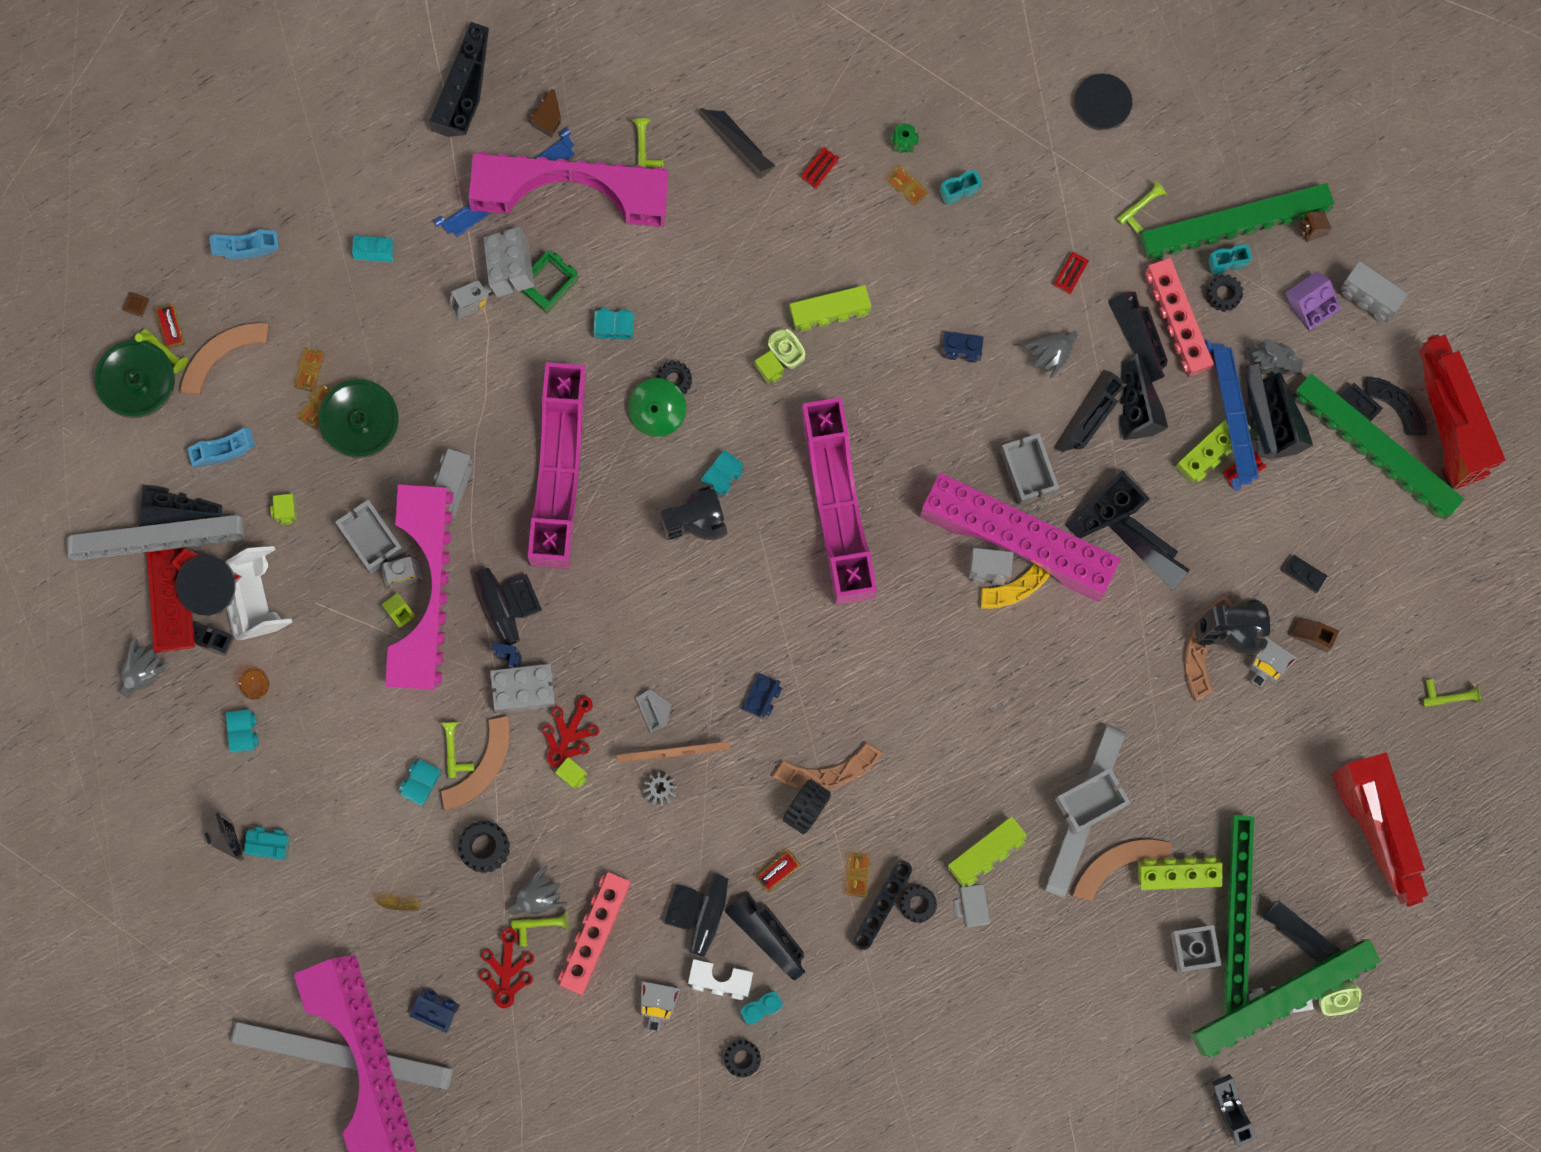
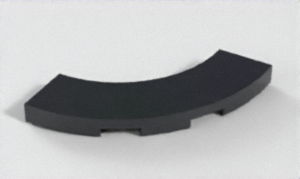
M1375 377L1365 378V393L1371 398L1381 400L1395 409L1405 425L1406 435H1427V426L1423 413L1419 410L1414 399L1405 390L1384 379Z

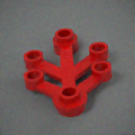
M587 696L578 699V709L568 729L563 718V709L558 706L552 709V716L556 719L562 738L559 746H557L553 735L555 732L554 727L547 724L542 728V732L546 736L550 747L547 761L554 768H559L568 757L571 758L580 754L587 755L590 752V746L586 742L580 743L577 748L566 750L569 743L599 735V727L595 724L590 725L588 729L575 733L584 714L590 712L593 708V702ZM582 701H587L589 703L588 706L582 707ZM560 710L561 715L555 716L554 711ZM547 727L552 728V733L546 734L545 729ZM592 727L597 729L596 734L590 733ZM586 745L588 750L582 752L580 750L581 746ZM555 754H559L561 756V759L559 761H555L553 759Z
M511 928L505 929L501 934V939L505 943L503 967L494 958V953L491 950H485L481 955L483 961L488 962L502 979L500 987L492 979L490 971L484 970L480 973L481 981L487 983L495 993L494 1001L496 1005L503 1009L511 1007L515 1001L514 995L524 986H528L533 982L532 975L524 973L520 978L521 980L510 988V980L524 967L533 964L535 961L534 955L528 952L511 968L513 944L518 939L517 932ZM509 933L514 936L511 941L506 939V935ZM490 952L492 955L489 960L484 958V954ZM527 955L532 956V961L529 963L525 962ZM484 973H489L490 978L488 980H483L482 976ZM524 976H530L531 980L529 983L523 982ZM502 995H508L509 999L507 1002L501 1001Z

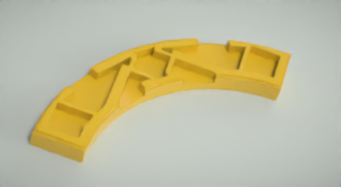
M1034 563L1023 576L1008 585L982 588L981 609L1001 608L1017 603L1037 591L1051 574Z

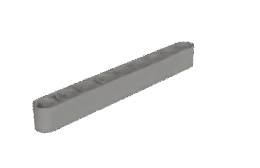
M232 515L71 535L67 538V556L71 560H85L239 541L244 538L243 518Z
M1108 725L1106 726L1085 781L1109 768L1113 770L1126 732ZM1070 825L1068 826L1046 884V892L1061 898L1065 897L1091 826L1076 835Z

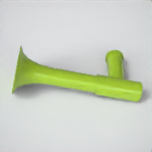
M646 118L631 120L636 124L638 130V165L644 166L646 169L647 167L664 168L663 159L646 160L645 132L647 124L652 120Z
M1154 180L1153 189L1145 197L1117 218L1121 225L1128 222L1137 235L1144 228L1139 225L1133 216L1157 196H1167L1164 188L1156 180Z
M147 328L143 329L141 333L136 334L135 340L137 342H150L165 352L174 366L175 374L182 371L187 365V357L179 358L174 355Z
M1434 679L1425 681L1429 698L1423 699L1424 707L1463 700H1475L1481 704L1480 690L1477 684L1469 692L1436 696Z
M460 722L439 723L446 731L448 778H457L456 772H474V762L456 764L454 731Z
M566 910L565 914L555 918L512 920V929H519V947L528 946L526 928L562 926L568 932V911Z

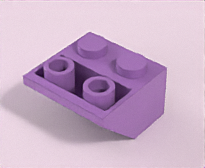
M1317 271L1286 292L1291 308L1308 330H1312L1341 309L1330 279Z

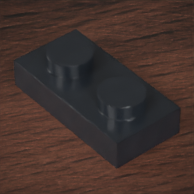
M1354 382L1340 396L1369 421H1372L1383 409Z
M1296 555L1292 556L1283 571L1284 574L1314 593L1319 591L1327 578L1326 574Z

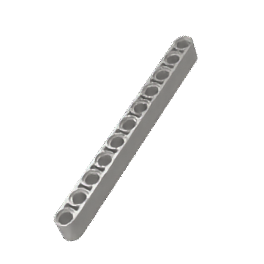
M235 1022L231 1043L358 1070L350 1047ZM387 1055L394 1078L449 1090L453 1069Z

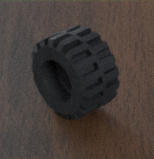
M812 779L806 781L785 812L783 821L800 833H807L828 803L831 792Z
M482 820L469 824L468 828L465 827L463 834L459 836L458 853L464 864L473 871L481 873H491L495 869L501 868V865L507 861V856L510 853V842L504 830L496 823H491V821L483 822ZM482 835L492 837L496 843L494 853L485 859L476 857L472 851L473 842Z

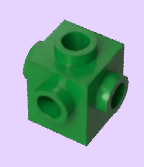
M908 123L896 125L895 132L892 131L891 143H894V151L901 153L913 152L914 145H918L919 133H915L916 126H911Z

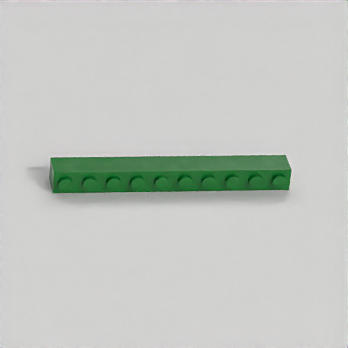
M1328 183L1147 230L1142 232L1140 240L1146 259L1152 258L1156 260L1162 258L1164 254L1171 253V255L1181 253L1183 249L1189 248L1194 250L1201 247L1202 244L1208 243V245H1213L1221 239L1232 240L1243 233L1251 235L1258 229L1269 230L1277 224H1291L1296 219L1302 221L1308 212L1324 211L1325 214H1328L1335 204Z
M1312 373L1293 394L1299 404L1306 405L1311 409L1310 412L1315 417L1322 418L1328 428L1339 432L1344 441L1356 446V450L1363 456L1367 455L1376 467L1384 469L1390 479L1397 480L1402 484V488L1406 492L1413 493L1418 497V501L1422 505L1429 506L1438 518L1448 519L1463 502L1464 498Z
M1234 815L1230 818L1222 1016L1245 1004L1248 998L1254 816Z
M1362 939L1191 1032L1190 1035L1201 1056L1214 1057L1225 1046L1230 1048L1238 1043V1039L1242 1037L1246 1039L1255 1034L1254 1031L1258 1028H1267L1273 1024V1020L1277 1018L1280 1020L1289 1016V1011L1295 1008L1296 1010L1304 1008L1309 1000H1318L1325 996L1324 992L1340 988L1342 982L1357 979L1359 977L1358 974L1362 971L1369 972L1375 969V964L1381 962L1371 940Z

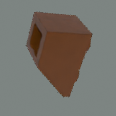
M553 89L549 93L544 94L541 99L542 104L538 109L535 108L530 116L532 127L552 138L562 123L556 93Z
M1324 211L1306 213L1299 225L1300 235L1305 237L1306 242L1326 236L1332 229Z
M1298 618L1291 637L1328 652L1332 649L1339 630L1321 622Z

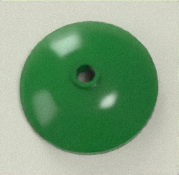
M651 378L643 381L633 390L628 402V412L632 423L640 432L652 437H663L672 434L682 425L686 417L687 404L683 392L676 384L663 378ZM653 405L658 407L657 412L652 411Z

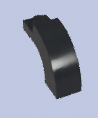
M193 622L195 645L210 652L226 656L235 637L217 628L214 630Z
M1229 1074L1212 1081L1216 1104L1237 1147L1255 1140L1256 1136L1252 1123L1242 1107L1232 1076Z

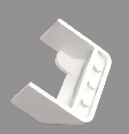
M274 546L247 548L225 561L232 568L233 572L242 576L236 583L234 599L227 607L232 633L236 640H244L276 632L292 623V619L281 620L276 612H269L262 585L261 575L268 568L265 556L275 550Z

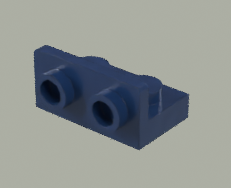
M945 331L942 356H946V359L949 360L962 358L972 363L980 361L984 336Z
M493 642L491 650L498 659L509 661L510 668L520 667L522 655H520L521 653H519L520 651L517 647Z
M759 673L742 710L763 720L766 715L770 716L774 705L771 703L774 697L778 699L782 691V687H780L781 681L773 680Z
M423 989L416 999L410 1017L447 1033L460 1005L453 999L437 995L433 990Z

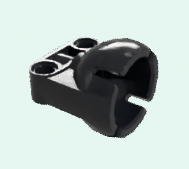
M706 483L697 486L690 491L684 499L682 506L667 508L660 512V521L667 540L676 539L688 533L703 540H717L728 534L727 527L723 523V512L713 484Z
M1245 598L1234 602L1229 607L1217 606L1210 609L1195 623L1197 644L1202 646L1211 644L1227 645L1236 653L1244 656H1254L1263 653L1268 641L1265 638L1255 639V637H1265L1270 634L1268 608L1258 599Z

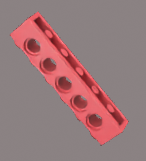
M1171 258L1149 265L1145 273L1146 280L1149 284H1152L1154 289L1152 293L1155 301H1159L1161 317L1167 321V331L1170 337L1173 336L1175 341L1174 349L1177 355L1180 354L1182 358L1181 366L1183 371L1187 372L1188 376L1191 377L1210 370L1214 365ZM1159 280H1166L1168 282V285L1162 286L1159 283ZM1172 297L1176 303L1170 304L1166 298ZM1173 315H1180L1183 321H1176ZM1186 332L1190 338L1183 339L1180 333ZM1188 350H1194L1197 356L1191 357L1188 354Z
M609 872L606 876H602L598 885L601 887L598 895L594 894L590 904L593 906L590 914L586 913L582 924L585 927L583 932H578L574 943L577 946L574 951H570L567 957L568 967L566 970L562 969L558 981L561 982V987L582 996L584 995L631 885V881ZM608 890H612L616 894L612 901H607L604 898V894ZM599 909H605L608 913L607 917L603 920L596 917V912ZM591 928L599 930V936L595 939L588 936V931ZM585 946L591 948V955L586 958L580 955L581 948ZM576 965L583 967V973L578 977L572 974V969Z

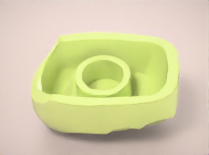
M780 329L770 335L768 339L770 350L787 368L794 369L805 360V350L790 330Z
M1352 981L1342 982V986L1334 991L1328 990L1324 992L1325 996L1319 999V1005L1324 1015H1341L1357 1010L1362 997L1359 985Z

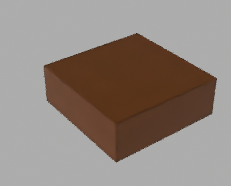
M130 292L123 308L124 312L143 318L149 298Z

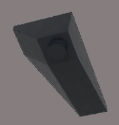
M1136 354L1125 360L1122 364V381L1127 384L1124 387V394L1121 398L1123 414L1120 415V426L1124 440L1154 436L1168 428L1163 406L1140 354Z
M1278 372L1264 381L1277 445L1275 458L1296 455L1313 446L1309 429L1282 374Z
M1122 470L1066 526L1078 538L1082 539L1136 513L1150 500V497L1126 470Z
M143 485L139 514L140 527L222 517V505L201 498L193 500L187 498V494L184 493L176 495L170 493L169 489L165 487Z
M216 813L206 826L207 833H205V838L208 845L211 844L212 847L239 861L244 860L233 821L221 813Z

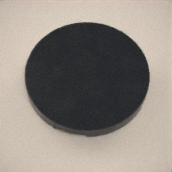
M1095 74L1088 77L1079 85L1075 94L1074 104L1077 116L1085 125L1095 130L1101 131L1119 127L1126 121L1132 108V95L1128 86L1120 78L1110 74Z
M202 555L189 560L181 568L176 581V590L181 603L189 611L204 616L215 615L224 611L232 603L237 581L232 568L224 560L215 556Z

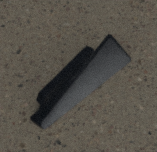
M699 109V114L760 179L775 168V164L763 156L761 150L725 111Z
M1125 292L1109 300L1110 308L1135 355L1140 354L1152 383L1164 378L1165 375L1162 370L1167 366L1168 359L1149 308L1140 307L1136 292Z
M1254 364L1246 367L1251 439L1258 441L1259 457L1272 460L1277 454V445L1267 403L1266 384L1262 379L1260 365Z
M1103 370L1054 448L1060 452L1071 449H1084L1118 403V400L1114 397L1127 384L1114 373Z
M1131 516L1109 525L1171 590H1175L1190 569L1174 559L1178 553L1176 549Z
M747 892L725 910V913L792 980H797L805 973L801 964V960L804 958V951L766 904L759 908L750 893Z
M1279 900L1275 901L1263 916V919L1279 927L1277 930L1279 933L1319 963L1341 951Z

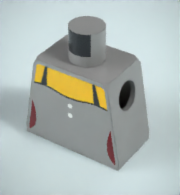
M475 281L452 291L449 306L458 321L484 308L487 305L488 297L495 293L489 286V283L482 286L479 281Z
M412 557L386 562L382 566V575L386 589L423 580L419 561Z
M1265 637L1268 641L1267 647L1263 653L1254 656L1250 665V669L1256 673L1251 683L1259 688L1262 687L1266 680L1273 684L1297 660V657Z
M642 982L641 1016L649 1017L648 1030L659 1031L661 1020L670 1021L681 989Z

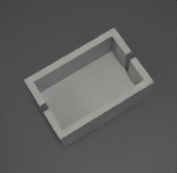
M520 226L504 231L503 235L499 232L483 237L489 286L497 297L514 293V289L507 279L511 281L517 291L534 287L529 241Z
M1359 261L1339 289L1345 298L1354 300L1361 309L1370 311L1378 321L1388 323L1408 296L1406 292L1361 261Z
M1040 433L1023 438L1020 448L1019 440L1002 445L1000 452L1019 505L1035 501L1038 496L1041 499L1058 492L1059 486Z
M448 449L447 453H443L440 464L442 467L440 472H436L433 483H435L436 487H451V492H454L453 504H450L449 512L453 513L452 519H455L474 464L470 455Z
M367 500L353 509L358 516L356 519L349 512L335 523L370 574H373L382 568L385 560L390 562L404 553V551L371 502Z
M551 664L490 671L496 714L556 707L555 693L552 686L554 684Z
M1111 768L1055 799L1063 815H1069L1066 820L1075 835L1131 804L1122 787L1117 791L1114 790L1120 783Z

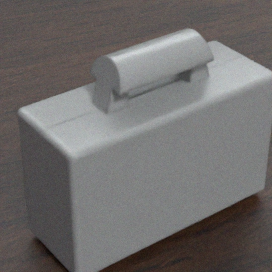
M984 884L960 887L961 898L953 901L956 917L965 919L966 928L990 924ZM958 902H962L964 914H960Z

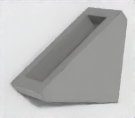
M652 690L637 696L636 700L650 733L654 734L666 727L672 704Z

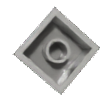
M974 548L970 556L968 579H973L975 583L992 581L994 585L1008 583L1012 573L1014 552Z
M1214 925L1170 933L1177 973L1221 966Z

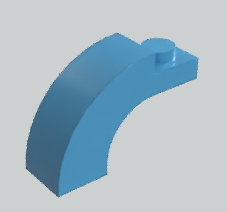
M259 229L256 232L239 236L212 234L209 237L211 255L225 256V259L254 258L270 254L279 249L277 232L273 230Z
M243 428L225 438L213 441H200L187 449L192 467H201L241 457L247 454V450L255 447L251 429Z

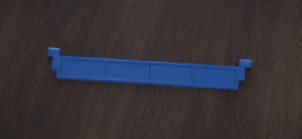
M568 128L562 130L559 134L563 139L538 157L556 161V159L568 160L574 156L575 153L571 149L574 147V144L568 137L571 134ZM469 204L445 221L440 216L433 222L437 227L442 225L448 234L453 232L458 237L491 214V212L471 211Z
M1206 340L1205 344L1208 351L1213 353L1238 474V478L1232 479L1233 490L1237 491L1241 489V485L1252 484L1253 479L1259 478L1232 347L1224 348V344L1212 345L1210 340Z

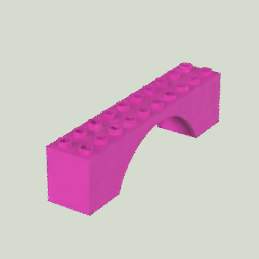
M479 152L478 154H473L469 192L471 211L510 214L519 200L538 187L555 182H575L595 188L606 195L620 210L626 224L665 227L669 170L661 167L646 169L640 165L626 167L624 164H615L610 166L603 162L587 164L586 161L581 160L576 162H568L565 159L551 161L544 157L529 159L527 156L522 155L517 156V158L509 157L506 154L493 156L486 152Z
M545 363L539 475L534 511L531 517L528 559L533 567L571 568L587 388L585 365Z
M842 397L803 403L801 416L835 604L842 605L875 599L877 586L871 554L866 542L859 512L851 463L849 434Z
M939 473L920 515V518L954 534L979 538L1012 551L1049 572L1063 586L1097 602L1105 594L1121 560L1120 557L942 473Z
M398 484L395 525L409 533L425 553L431 570L432 593L427 611L418 626L404 639L388 646L385 687L434 690L438 685L442 684L443 673L439 672V667L443 664L444 652L440 651L441 645L445 642V632H442V625L446 623V612H443V605L447 604L448 593L444 592V588L449 580V572H446V565L450 562V552H447V544L451 543V532H448V524H452L453 513L449 512L450 504H453L454 492H451V487Z
M356 954L329 959L295 973L294 977L305 1013L321 1017L332 1024L343 1035L356 1060L359 1074L358 1103L351 1122L342 1132L348 1152H417Z

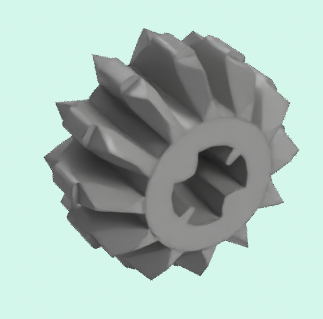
M657 772L656 779L652 774L649 775L652 782L645 781L644 784L650 788L643 789L644 793H650L646 796V800L654 797L652 805H656L657 800H660V806H664V799L670 804L671 799L668 796L676 797V793L670 791L677 789V785H670L675 779L670 778L667 781L668 773H665L663 778H661L660 772ZM659 784H662L665 792L661 791V794H658L655 787L657 785L659 787Z

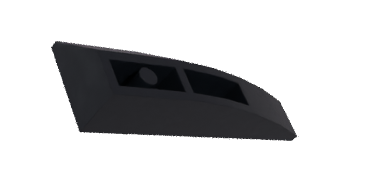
M474 22L470 23L430 118L431 131L447 137L467 134L480 103L489 35L488 27Z

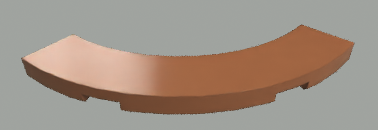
M254 323L237 326L210 340L200 349L189 364L180 392L182 394L201 395L210 369L230 351L241 346L267 344L269 324Z
M1227 594L1214 602L1201 617L1214 607L1231 606L1232 603ZM1194 626L1187 644L1185 669L1190 691L1194 700L1197 701L1212 693L1213 689L1206 669L1208 645L1202 646L1197 644Z
M508 716L488 720L489 742L480 765L462 783L441 791L445 812L461 807L475 799L491 785L499 774L506 759L510 741Z
M730 742L620 754L617 755V762L622 763L724 751L731 749Z
M866 742L859 752L848 761L838 766L820 770L797 767L783 760L772 778L800 789L806 781L812 779L825 789H832L861 777L879 760L883 752Z
M1138 840L1110 849L1086 869L1079 879L1072 896L1092 902L1099 886L1112 872L1129 863L1144 861L1145 858L1164 860V858L1170 856L1173 843L1158 840Z

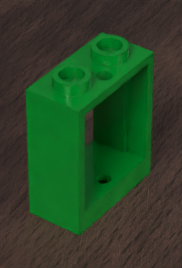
M549 250L532 267L533 280L549 263L567 276L569 280L550 301L533 287L521 290L525 296L546 314L578 282L577 270L571 265H565L559 254L556 252L551 253Z

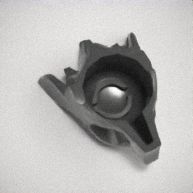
M1076 331L1067 335L1054 333L1043 339L1026 344L1024 348L1027 350L1036 348L1032 353L1034 356L1038 355L1034 367L1045 366L1047 371L1053 369L1050 376L1052 379L1069 358L1072 344L1077 339L1078 333Z
M1264 339L1263 344L1254 345L1255 348H1246L1245 350L1248 359L1260 365L1262 374H1270V376L1278 372L1282 375L1302 374L1303 360L1295 357L1294 351L1287 345Z
M135 637L122 669L124 685L119 693L126 698L137 690L153 685L159 675L170 664V661L160 666L161 660L159 657L155 659L156 653L154 649L144 652L145 647L142 646L137 650L138 640Z
M547 865L540 869L520 890L517 902L509 908L512 915L523 912L540 914L549 909L568 904L567 902L555 903L560 898L559 893L555 894L561 885L560 882H549L550 876L541 878L548 868Z

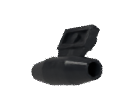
M490 568L479 570L475 573L481 601L490 622L503 644L510 646L520 641L515 618L524 619L542 612L527 574L509 580L502 588Z
M713 874L703 896L694 889L677 884L675 886L664 924L683 930L692 928L689 950L692 954L705 957L716 935L727 896L729 879L724 876Z

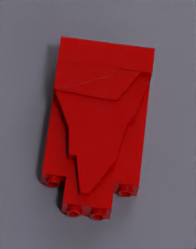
M1436 334L1427 338L1428 341L1423 343V347L1418 352L1423 361V379L1444 451V468L1441 471L1447 485L1456 490L1486 479L1491 474L1489 469L1502 465L1506 459L1460 351L1453 353L1446 334L1440 337Z
M1387 752L1347 763L1332 773L1339 797L1352 818L1355 817L1359 823L1379 868H1381L1394 895L1398 897L1399 904L1406 903L1407 907L1424 902L1423 898L1427 897L1428 893L1421 872L1425 871Z

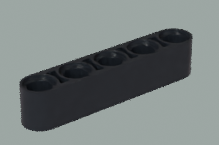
M900 861L894 866L854 937L853 945L857 950L865 951L873 943L912 873V867L908 862ZM905 866L908 869V874L900 876L897 868ZM890 883L896 884L898 892L895 894L889 893L887 885ZM879 901H885L888 904L886 911H880L877 908ZM868 919H876L878 927L875 929L869 928L867 925ZM865 936L868 939V945L865 947L859 946L857 938Z

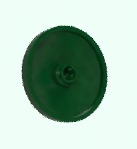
M128 340L111 347L101 357L96 367L94 382L99 398L109 410L122 417L142 418L157 412L167 403L174 389L175 372L170 359L158 346L147 341L137 342L136 340Z
M363 379L349 380L334 387L324 398L319 411L320 430L326 442L338 453L352 458H366L383 451L394 439L399 424L397 406L390 393L379 384Z

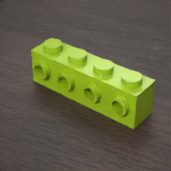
M866 285L790 303L789 310L795 331L805 332L813 326L825 327L830 325V322H845L854 316H857V318L865 317L871 312V303Z
M1226 419L1177 464L1176 468L1191 484L1196 480L1200 482L1207 476L1206 471L1210 467L1214 469L1221 463L1220 458L1224 454L1228 456L1233 452Z
M1011 816L950 863L948 869L962 887L966 885L970 887L978 881L977 876L981 873L987 874L994 868V863L998 860L1002 862L1007 859L1012 849H1020L1026 843L1027 834Z
M1213 855L1204 856V858L1196 859L1194 856H1186L1184 859L1166 857L1164 860L1145 858L1144 861H1138V884L1141 890L1222 887V862Z

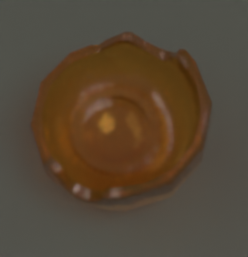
M250 668L241 674L239 690L245 698L253 701L259 700L268 693L269 680L263 670Z

